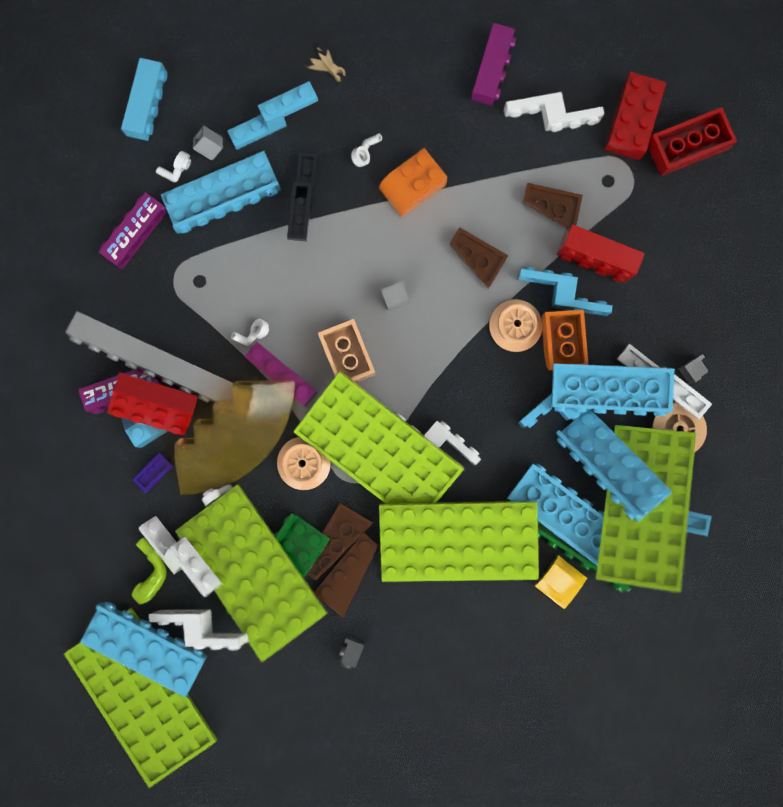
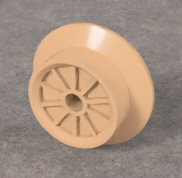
M514 299L501 303L494 310L490 318L489 328L491 336L497 345L507 351L521 352L531 348L540 338L542 320L539 312L533 305L523 300ZM514 323H518L519 327H516Z
M673 403V413L666 412V416H655L652 429L677 431L678 427L679 431L696 433L694 452L703 445L707 435V426L703 416L697 419L678 403Z
M300 437L288 441L281 448L277 458L278 472L283 481L292 488L299 490H309L319 486L327 478L331 466L329 459ZM301 460H305L306 465L304 467L300 464Z

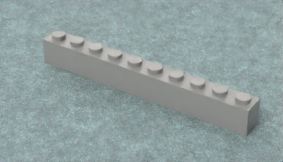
M76 312L66 331L70 337L69 340L79 345L83 342L89 345L88 349L96 353L100 351L107 353L106 357L114 361L120 359L126 362L125 365L131 369L136 370V368L144 370L143 374L151 378L157 376L162 379L161 382L169 386L175 384L180 387V391L197 394L198 399L206 403L210 400L216 403L215 406L221 410L234 411L233 415L244 419V417L249 418L259 397L254 392L80 312Z

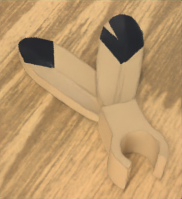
M319 43L317 50L321 60L307 59L304 61V65L312 70L329 71L337 81H340V76H337V74L342 73L345 76L344 69L333 64L327 47L323 43Z

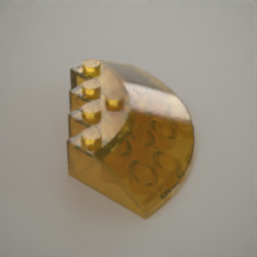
M235 381L233 384V400H216L213 405L214 419H197L194 424V438H179L174 444L180 495L198 494L206 492L211 488L214 490L239 480L257 467L273 450L287 425L293 404L295 381Z

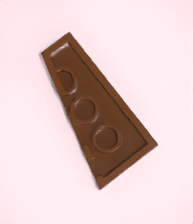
M340 503L322 532L331 539L307 575L317 580L373 522Z
M365 533L358 538L314 591L315 595L342 618L378 547V544Z

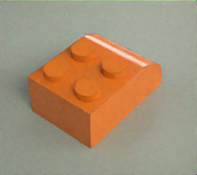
M423 148L388 174L381 182L379 189L398 214L403 217L446 186L447 176L427 150Z
M584 310L545 312L541 319L547 369L553 370V364L589 365Z

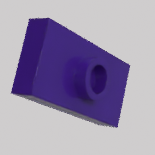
M159 452L132 481L144 493H148L174 465Z

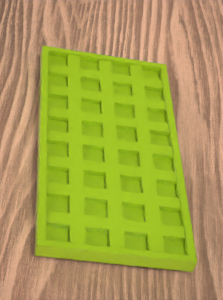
M342 371L337 374L294 430L295 434L385 504L436 503L464 470L460 463Z
M615 425L614 433L672 491V494L638 522L635 518L631 520L625 514V507L621 503L617 505L611 499V493L607 490L596 579L681 592L696 433Z
M240 485L234 486L175 531L180 539L186 537L222 583L214 591L241 632L248 634V642L261 662L268 659L328 614Z
M537 501L379 504L382 582L539 580Z
M133 608L127 610L134 615L133 618L140 621ZM82 643L77 644L64 653L149 788L217 741V738L189 695L184 697Z

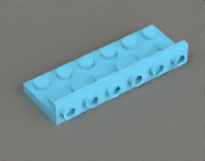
M262 151L160 195L171 218L174 230L177 233H187L192 227L206 225L211 219L222 218L230 211L241 210L244 205L249 203L255 204L266 196H274L281 188L265 152Z
M553 364L552 402L550 407H555V411L567 412V408H575L574 412L586 413L587 409H594V413H606V410H614V414H626V411H634V415H646V412H654V416H666V412L673 413L674 369Z
M587 409L586 413H582L563 431L558 430L556 432L558 443L563 448L567 446L571 452L569 454L576 462L580 460L585 465L583 469L588 475H594L598 479L596 481L603 490L607 489L611 493L610 497L617 505L621 503L625 507L624 512L631 520L635 518L639 522L672 494V491L591 409Z
M530 464L529 469L507 499L510 501H537L538 522L598 566L604 512L601 510L597 512L592 508L593 504L586 499L581 500L576 496L578 493L572 488L567 487L566 489L561 485L562 481L554 475L550 477L545 473L546 469L540 464Z
M106 601L105 603L97 604V611L80 643L186 697L207 658V655L203 654L204 651L185 646L184 640L168 636L169 633L167 631L151 627V623L142 619L139 621L133 618L134 615L132 613L116 609V605Z

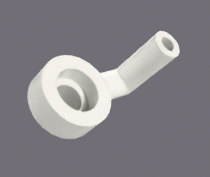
M381 134L365 139L360 147L352 150L351 157L356 166L362 167L369 163L370 155L368 148L382 141Z
M180 151L174 161L173 173L160 166L157 168L156 173L172 182H177L181 172L184 169L187 170L191 164L190 155Z
M257 319L253 322L250 335L247 338L233 332L231 339L245 346H250L256 338L262 339L268 334L269 325L266 321Z
M226 484L216 490L211 488L203 493L202 501L205 506H209L233 487L231 484Z

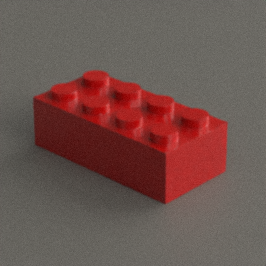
M634 72L629 73L624 81L604 150L637 160L644 156L667 82Z
M721 107L653 134L650 137L648 149L660 176H664L729 150L737 142V139Z
M572 224L564 234L556 255L561 256L560 259L566 262H576L581 268H590L601 276L608 275L613 277V280L616 282L626 283L637 275L645 253Z
M119 372L107 413L115 417L132 420L135 423H142L156 429L170 431L173 434L185 435L193 416L198 396Z

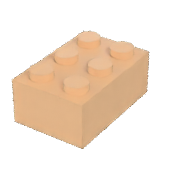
M354 319L318 333L335 377L342 371L357 383L376 375Z

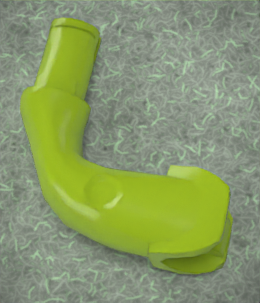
M145 537L140 539L136 546L148 556L147 559L153 564L154 571L144 582H140L132 592V597L139 604L149 602L156 596L157 591L166 579L167 573L164 561Z

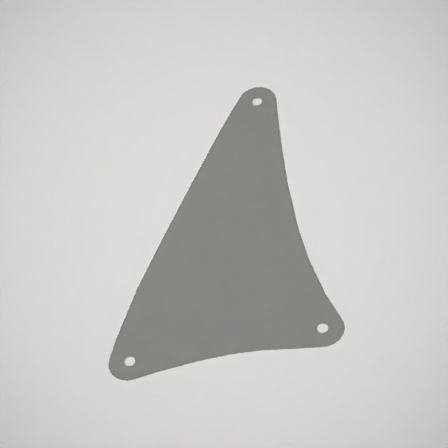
M613 156L578 160L440 189L403 217L398 214L389 201L310 219L307 242L288 240V225L216 247L185 260L178 266L174 274V290L186 305L211 324L244 356L258 342L318 392L307 407H305L256 367L271 382L294 411L300 422L335 378L318 333L354 319L376 373L375 376L357 382V384L395 414H401L407 421L434 381L461 349L490 321L494 310L501 303L511 300L529 283L517 280L518 272L524 269V267L535 268V271L542 272L558 257L556 255L568 229L523 203L527 183L583 195L576 226L589 231L630 196L634 186L633 173L624 161ZM605 175H610L614 178V185L612 187L603 186L602 178ZM459 227L508 255L489 289L450 246V242ZM197 275H202L206 278V284L202 288H197L193 284V279ZM403 282L409 303L387 310L381 290ZM257 319H262L269 325L268 334L262 339L256 338L250 346H245L231 339L233 332L247 338L250 335L253 322ZM331 462L330 467L340 479L349 483H358Z

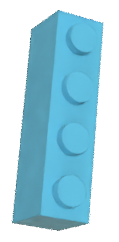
M143 58L139 59L121 127L126 136L148 141L149 135L153 133V120L158 114L157 105L163 95V82L167 80V71L161 62Z

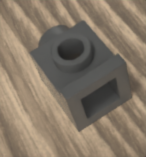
M346 635L344 642L347 645L343 644L339 653L342 656L340 665L351 669V667L356 668L365 642Z

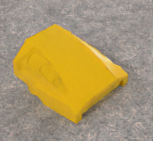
M556 555V560H553L548 570L543 573V576L540 577L537 581L538 583H535L534 586L565 609L581 589L587 577L559 555Z

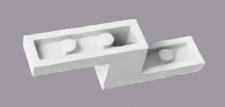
M562 92L506 102L504 108L505 117H518L528 112L529 114H535L541 110L545 130H552V132L560 131L566 127L577 128L587 123L588 125H594L604 115L603 107L566 113Z
M630 344L626 346L617 358L626 367L660 368ZM674 374L673 400L694 417L700 419L712 403Z
M397 413L399 417L406 421V419L401 414ZM436 421L424 434L427 439L438 447L447 441L473 465H476L481 460L478 457L479 453L473 447H466L463 444L465 440L458 434L454 436L449 432L450 427L443 421L440 423Z
M156 516L139 527L140 532L172 573L175 574L182 569L203 597H206L222 584L186 537L176 542Z
M159 610L149 614V621L158 622V625L170 624V622H175V625H184L185 646H193L194 649L211 647L212 650L228 647L229 650H236L248 642V634L213 633L211 610Z

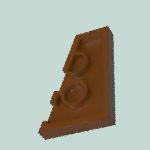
M527 183L523 203L564 228L569 229L572 224L577 225L583 195Z
M460 227L450 242L453 250L489 289L508 255Z

